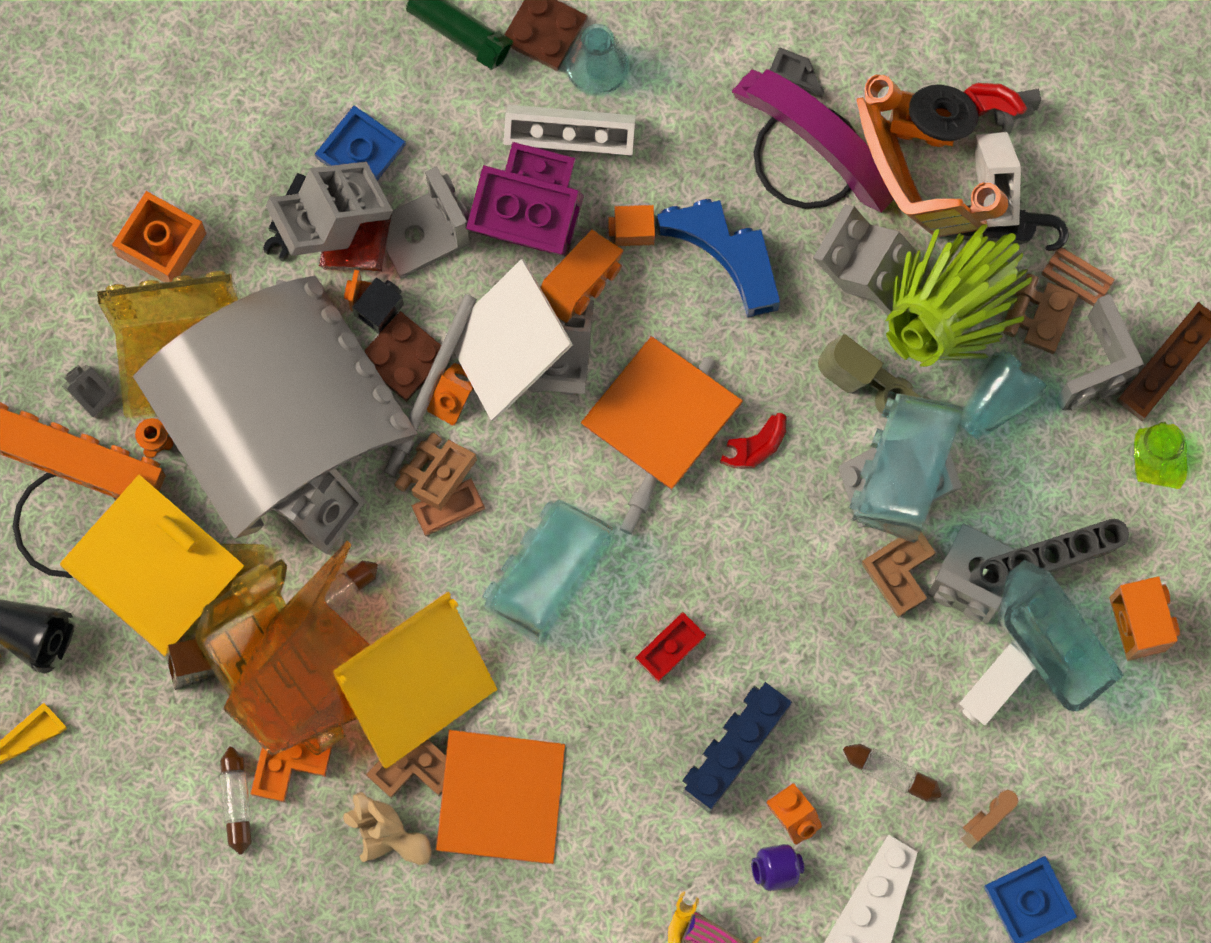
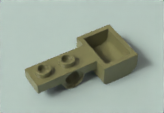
M846 334L830 342L821 353L818 367L822 375L847 393H853L869 384L878 391L875 397V406L881 414L894 416L905 411L927 428L938 426L945 414L938 410L940 407L934 400L926 396H919L912 390L913 386L910 382L899 376L895 378L882 368L884 364L882 361ZM889 391L894 392L899 397L898 407H893L889 404L887 400Z

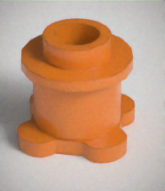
M145 419L136 428V441L140 447L144 448L143 454L147 458H154L158 452L164 449L170 450L174 445L172 438L168 437L167 430L158 419ZM157 433L154 438L148 439L149 434Z

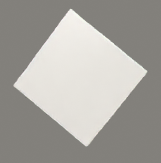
M521 259L472 308L467 323L455 346L454 353L491 421H495L573 344L526 261Z

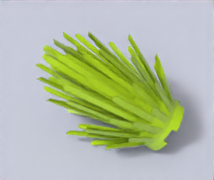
M982 224L943 272L964 241V235L961 236V233H959L953 243L948 242L944 246L921 289H919V286L939 237V229L934 231L923 261L920 262L922 255L920 250H918L917 254L914 252L911 264L912 255L910 251L907 252L902 282L898 275L895 281H893V311L885 320L889 323V331L886 333L887 339L899 356L904 360L911 357L916 361L922 362L920 364L921 367L931 366L938 360L961 361V359L989 358L985 353L960 352L984 350L987 347L985 344L1001 342L999 339L1003 335L998 333L1004 331L1007 326L1022 322L1025 318L1024 316L1015 317L965 334L962 333L984 320L1008 310L1011 304L1018 300L1017 298L1006 299L1031 283L1032 277H1029L985 305L1028 271V269H1022L1018 272L1015 268L1023 258V253L1018 254L1012 261L1007 262L1020 249L1019 244L1014 243L1005 250L1016 239L1015 234L1003 235L996 243L994 241L987 242L988 236L983 237L982 233L988 225Z

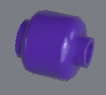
M781 844L764 847L758 851L756 858L752 859V875L756 884L761 885L766 891L793 888L799 882L800 874L804 873V861L801 854H796L790 845Z

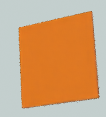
M651 336L580 423L672 490L743 403V400Z
M449 730L436 851L553 864L565 744Z

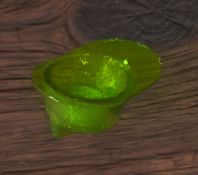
M1160 422L1151 427L1138 429L1134 438V463L1138 482L1181 489L1186 481L1188 466L1186 440L1178 426Z

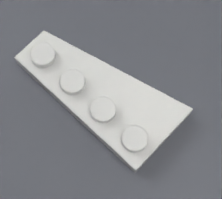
M888 834L824 943H891L918 852Z

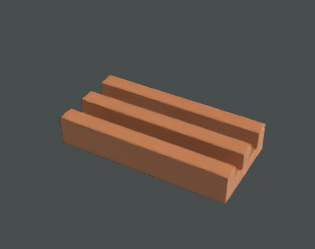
M1063 247L1056 250L1041 274L1062 288L1077 293L1080 299L1092 306L1095 305L1098 298L1105 296L1115 280ZM1059 258L1064 259L1073 266L1077 267L1078 269L1092 276L1096 280L1100 281L1104 285L1101 286L1100 284L1086 277L1082 273L1068 266L1064 262L1060 261ZM1053 267L1097 292L1098 295H1092L1052 270Z

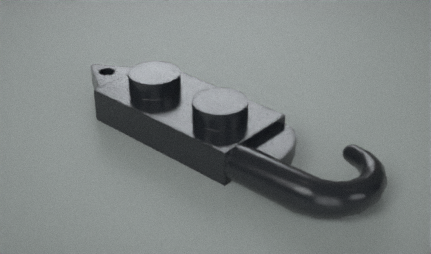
M1020 210L1019 225L987 227L982 235L983 237L988 236L987 242L994 241L996 243L1003 235L1013 233L1016 235V239L1011 244L1018 243L1022 245L1028 243L1033 238L1037 226L1053 227L1058 231L1059 239L1056 243L1047 245L1045 249L1046 251H1056L1067 243L1069 231L1066 223L1058 216ZM976 231L961 233V236L964 235V240H970Z

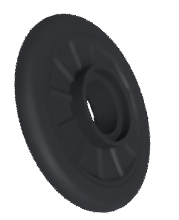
M937 84L923 87L912 96L909 103V114L915 126L927 136L937 140L956 141L963 139L974 131L978 123V111L971 98L961 90L948 85ZM936 109H946L951 113V116L943 117L936 112Z

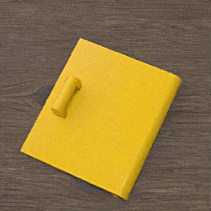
M138 475L60 563V566L164 657L167 654V646L177 643L244 567L238 559L141 475Z
M449 591L333 670V674L382 766L386 769L498 690L456 609L458 603L451 598Z

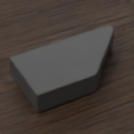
M779 47L770 71L788 79L810 95L822 99L824 90L818 82L809 58Z

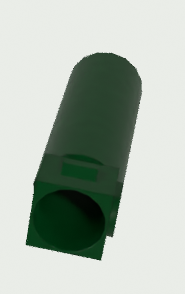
M408 0L406 11L475 56L478 62L490 70L504 63L514 42L499 31L495 32L448 0Z

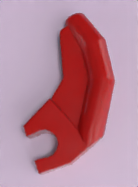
M975 83L963 91L974 102L978 111V118L992 109H998L1013 116L1022 115L1027 110V106L1020 95L1003 84Z
M777 413L776 416H770L757 435L749 438L729 439L726 447L735 449L737 455L734 458L722 455L720 463L734 469H752L774 454L786 435V415Z

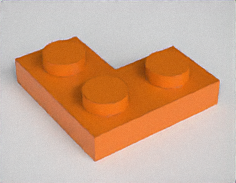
M284 733L272 742H269L264 737L250 794L285 803L293 770L326 777L333 743L290 733Z

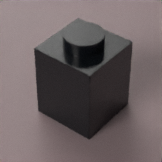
M376 277L353 305L354 316L380 334L404 305L403 297L400 295L402 291L389 280L383 282Z

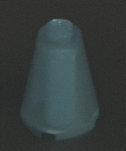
M593 24L583 31L570 49L566 58V73L570 81L580 92L590 96H605L620 87L627 79L629 58L623 46L607 26Z

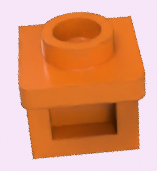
M794 783L766 801L769 809L787 830L790 839L795 845L811 838L816 831L822 828V823L815 808Z

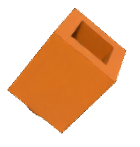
M654 205L615 206L614 217H608L609 236H615V245H654Z

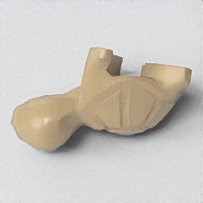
M362 792L353 795L355 808L345 813L343 819L348 826L360 829L364 846L363 854L360 855L362 862L376 859L393 849L405 861L419 866L429 862L432 850L425 834L406 832L399 815L390 805L375 801Z

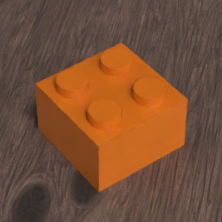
M145 191L112 246L117 256L174 287L207 233L202 221Z
M1159 576L1120 585L1109 597L1127 661L1166 652L1178 641L1177 636L1180 635L1179 625L1176 617H1171L1167 605L1171 602L1170 593L1167 585L1161 584Z

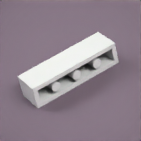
M507 105L503 145H512V142L538 148L632 155L636 115Z

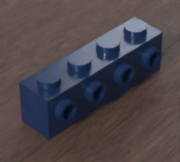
M766 682L760 689L756 686L751 689L743 700L747 704L740 715L736 712L732 714L723 726L727 733L721 741L718 742L716 739H713L702 754L707 758L702 766L697 768L694 765L682 780L686 784L683 794L709 814L792 704V701Z

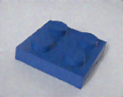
M354 105L316 151L315 157L326 166L367 162L378 181L406 144L403 139Z
M1046 856L983 886L1012 943H1026L1077 918Z

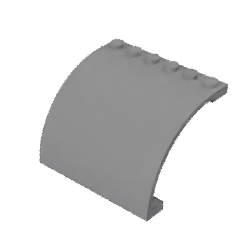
M315 275L267 287L223 307L168 343L133 376L234 539L258 532L264 526L261 520L262 516L284 499L323 474L386 445L391 447L408 442L418 434Z

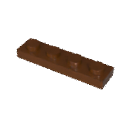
M1198 302L1121 394L1117 402L1143 421L1211 339V311Z

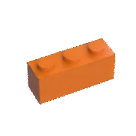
M591 230L543 280L540 288L559 319L567 323L575 314L580 316L590 303V297L597 298L603 291L606 280L613 281L622 268V265L618 262L624 250L594 230Z

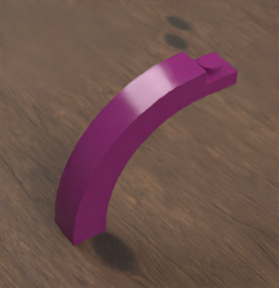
M751 69L731 91L736 99L772 116L811 145L839 173L863 205L882 213L894 200L880 175L869 146L844 121L808 92L768 69L763 73Z

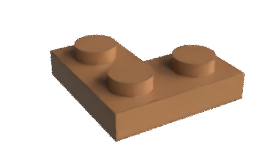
M916 526L861 562L898 618L926 601L927 597L910 571L933 557L936 552L919 527Z
M426 740L387 769L382 766L379 760L366 776L391 799L414 774L435 794L440 796L443 789L446 756L429 740Z

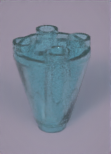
M1003 349L1000 353L995 351L991 356L961 414L963 418L958 422L976 440H979L982 435L987 436L1037 402L1045 394L1043 390L1047 385L1035 374H1031L1028 371L1023 373L1019 369L1022 363L1010 352H1006Z

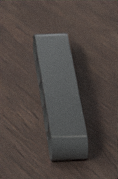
M1109 519L989 558L974 568L971 572L970 580L971 583L992 593L1110 554L1126 544L1129 538V530L1121 520ZM1105 529L1110 530L1114 534L1115 544L1106 540L1104 535ZM1075 539L1080 540L1085 545L1086 550L1084 554L1076 550L1074 546ZM1044 549L1054 553L1055 563H1050L1046 560ZM1014 559L1021 560L1024 563L1025 573H1020L1015 569ZM984 569H989L993 572L995 583H989L983 577Z

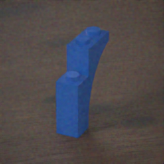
M703 199L695 202L691 207L681 209L680 206H672L657 214V227L660 236H669L690 242L712 255L725 268L741 295L747 318L779 310L780 299L761 229L753 231L752 228H744L734 232L733 236H729L720 200L712 202L711 199Z

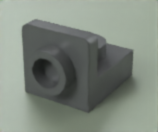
M1039 88L1017 92L1027 106V110L1024 114H1018L1015 117L1025 118L1033 115L1034 111L1038 110L1042 101ZM994 109L996 125L1002 126L1003 133L1008 132L1010 134L1014 126L1013 116Z
M77 365L64 377L67 382L62 386L63 389L70 393L91 417L97 415L117 396L91 366L85 365L81 368Z

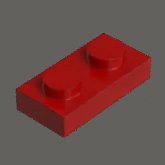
M682 612L635 657V660L659 683L706 638V634Z

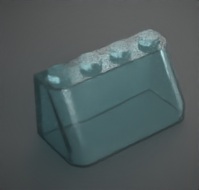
M896 394L895 399H887L882 413V417L887 418L884 430L877 428L871 444L872 448L877 449L873 461L866 459L860 478L866 481L862 492L855 489L849 509L854 510L852 521L913 543L916 542L926 520L964 407L949 402Z
M558 499L555 503L549 501L539 515L542 518L540 524L536 529L531 527L526 532L520 542L523 545L521 551L517 556L510 555L501 569L504 572L502 578L498 583L492 581L482 596L486 600L484 604L485 610L538 646L614 539V528L561 499Z
M1023 560L1009 572L1005 580L999 612V621L1056 701L1069 711L1077 712L1083 710L1122 678L1124 674L1050 572L1026 560Z

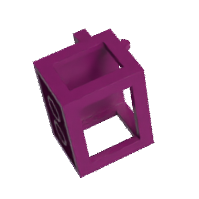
M512 142L505 171L483 165L466 229L483 236L566 257L570 251L584 195L579 190L569 188L576 159Z

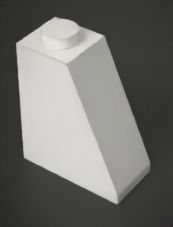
M1008 132L975 134V166L978 184L982 182L992 183L1004 192L1008 198L1006 212L998 218L986 220L988 227L1019 225L1021 165ZM990 194L985 198L984 207L994 203L996 194Z
M1019 633L959 703L964 708L962 710L964 715L976 724L981 722L983 725H986L1045 654Z

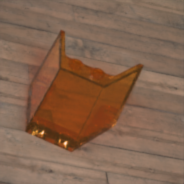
M346 541L270 621L224 705L223 710L272 756L357 719L333 674V670L370 644L328 606L325 601L329 588L337 573L343 568L352 546L349 541Z

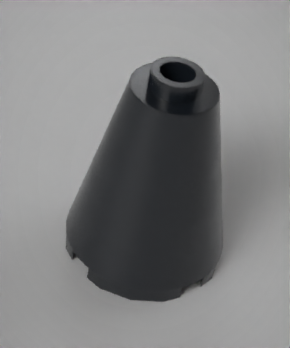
M0 599V644L34 671L46 674L55 668L50 665L55 660L56 655L59 660H62L72 640L74 625L69 623L68 618H73L71 613L59 608Z

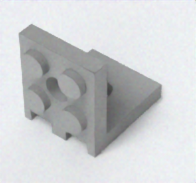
M437 166L425 172L429 193L393 210L389 219L371 222L400 279L470 245L468 230L466 229L469 213L462 201L457 203L454 195L455 188L448 174L442 175ZM417 228L424 233V237L419 243L413 244L406 240V233L410 229Z
M1110 294L1098 298L1088 315L1110 364L1066 382L1057 397L1062 410L1071 407L1073 411L1089 405L1091 403L1090 398L1101 394L1102 398H1107L1120 391L1119 386L1133 381L1132 376L1137 375L1139 372L1138 368L1144 365Z
M334 468L284 499L272 510L290 520L316 548L327 554L364 505L365 500Z
M963 523L928 595L934 597L933 599L941 605L953 607L961 612L964 611L963 614L973 621L987 624L998 610L1003 600L1001 596L1005 588L991 593L971 583L969 563L974 559L985 561L1016 549ZM1014 559L1013 564L1015 568L1019 562L1018 559ZM987 569L983 577L987 582L995 583V575L991 570Z

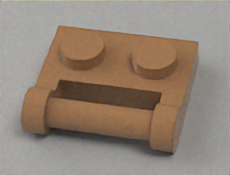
M1012 790L1002 791L991 801L989 806L990 812L987 815L981 810L963 827L966 834L961 840L969 849L1018 805L1017 794Z

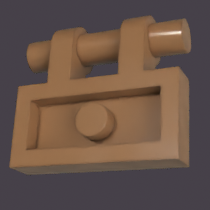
M1027 274L1025 279L1032 277V281L1015 293L1018 296V301L1015 302L1013 309L1008 310L1005 321L1019 316H1024L1025 318L1020 323L1005 327L1003 333L1007 336L1015 337L1019 327L1025 329L1028 332L1024 343L1054 355L1078 294L1050 282L1047 283L1044 293H1041L1035 289L1039 278L1035 275ZM1029 302L1038 305L1033 319L1025 315Z
M431 433L426 441L419 443L416 448L417 453L410 463L403 465L399 471L400 476L394 485L399 490L405 492L411 483H416L411 490L413 496L441 511L473 467L477 457L475 453L449 439L442 449L437 448L442 439L437 434ZM427 460H433L425 472L421 471Z

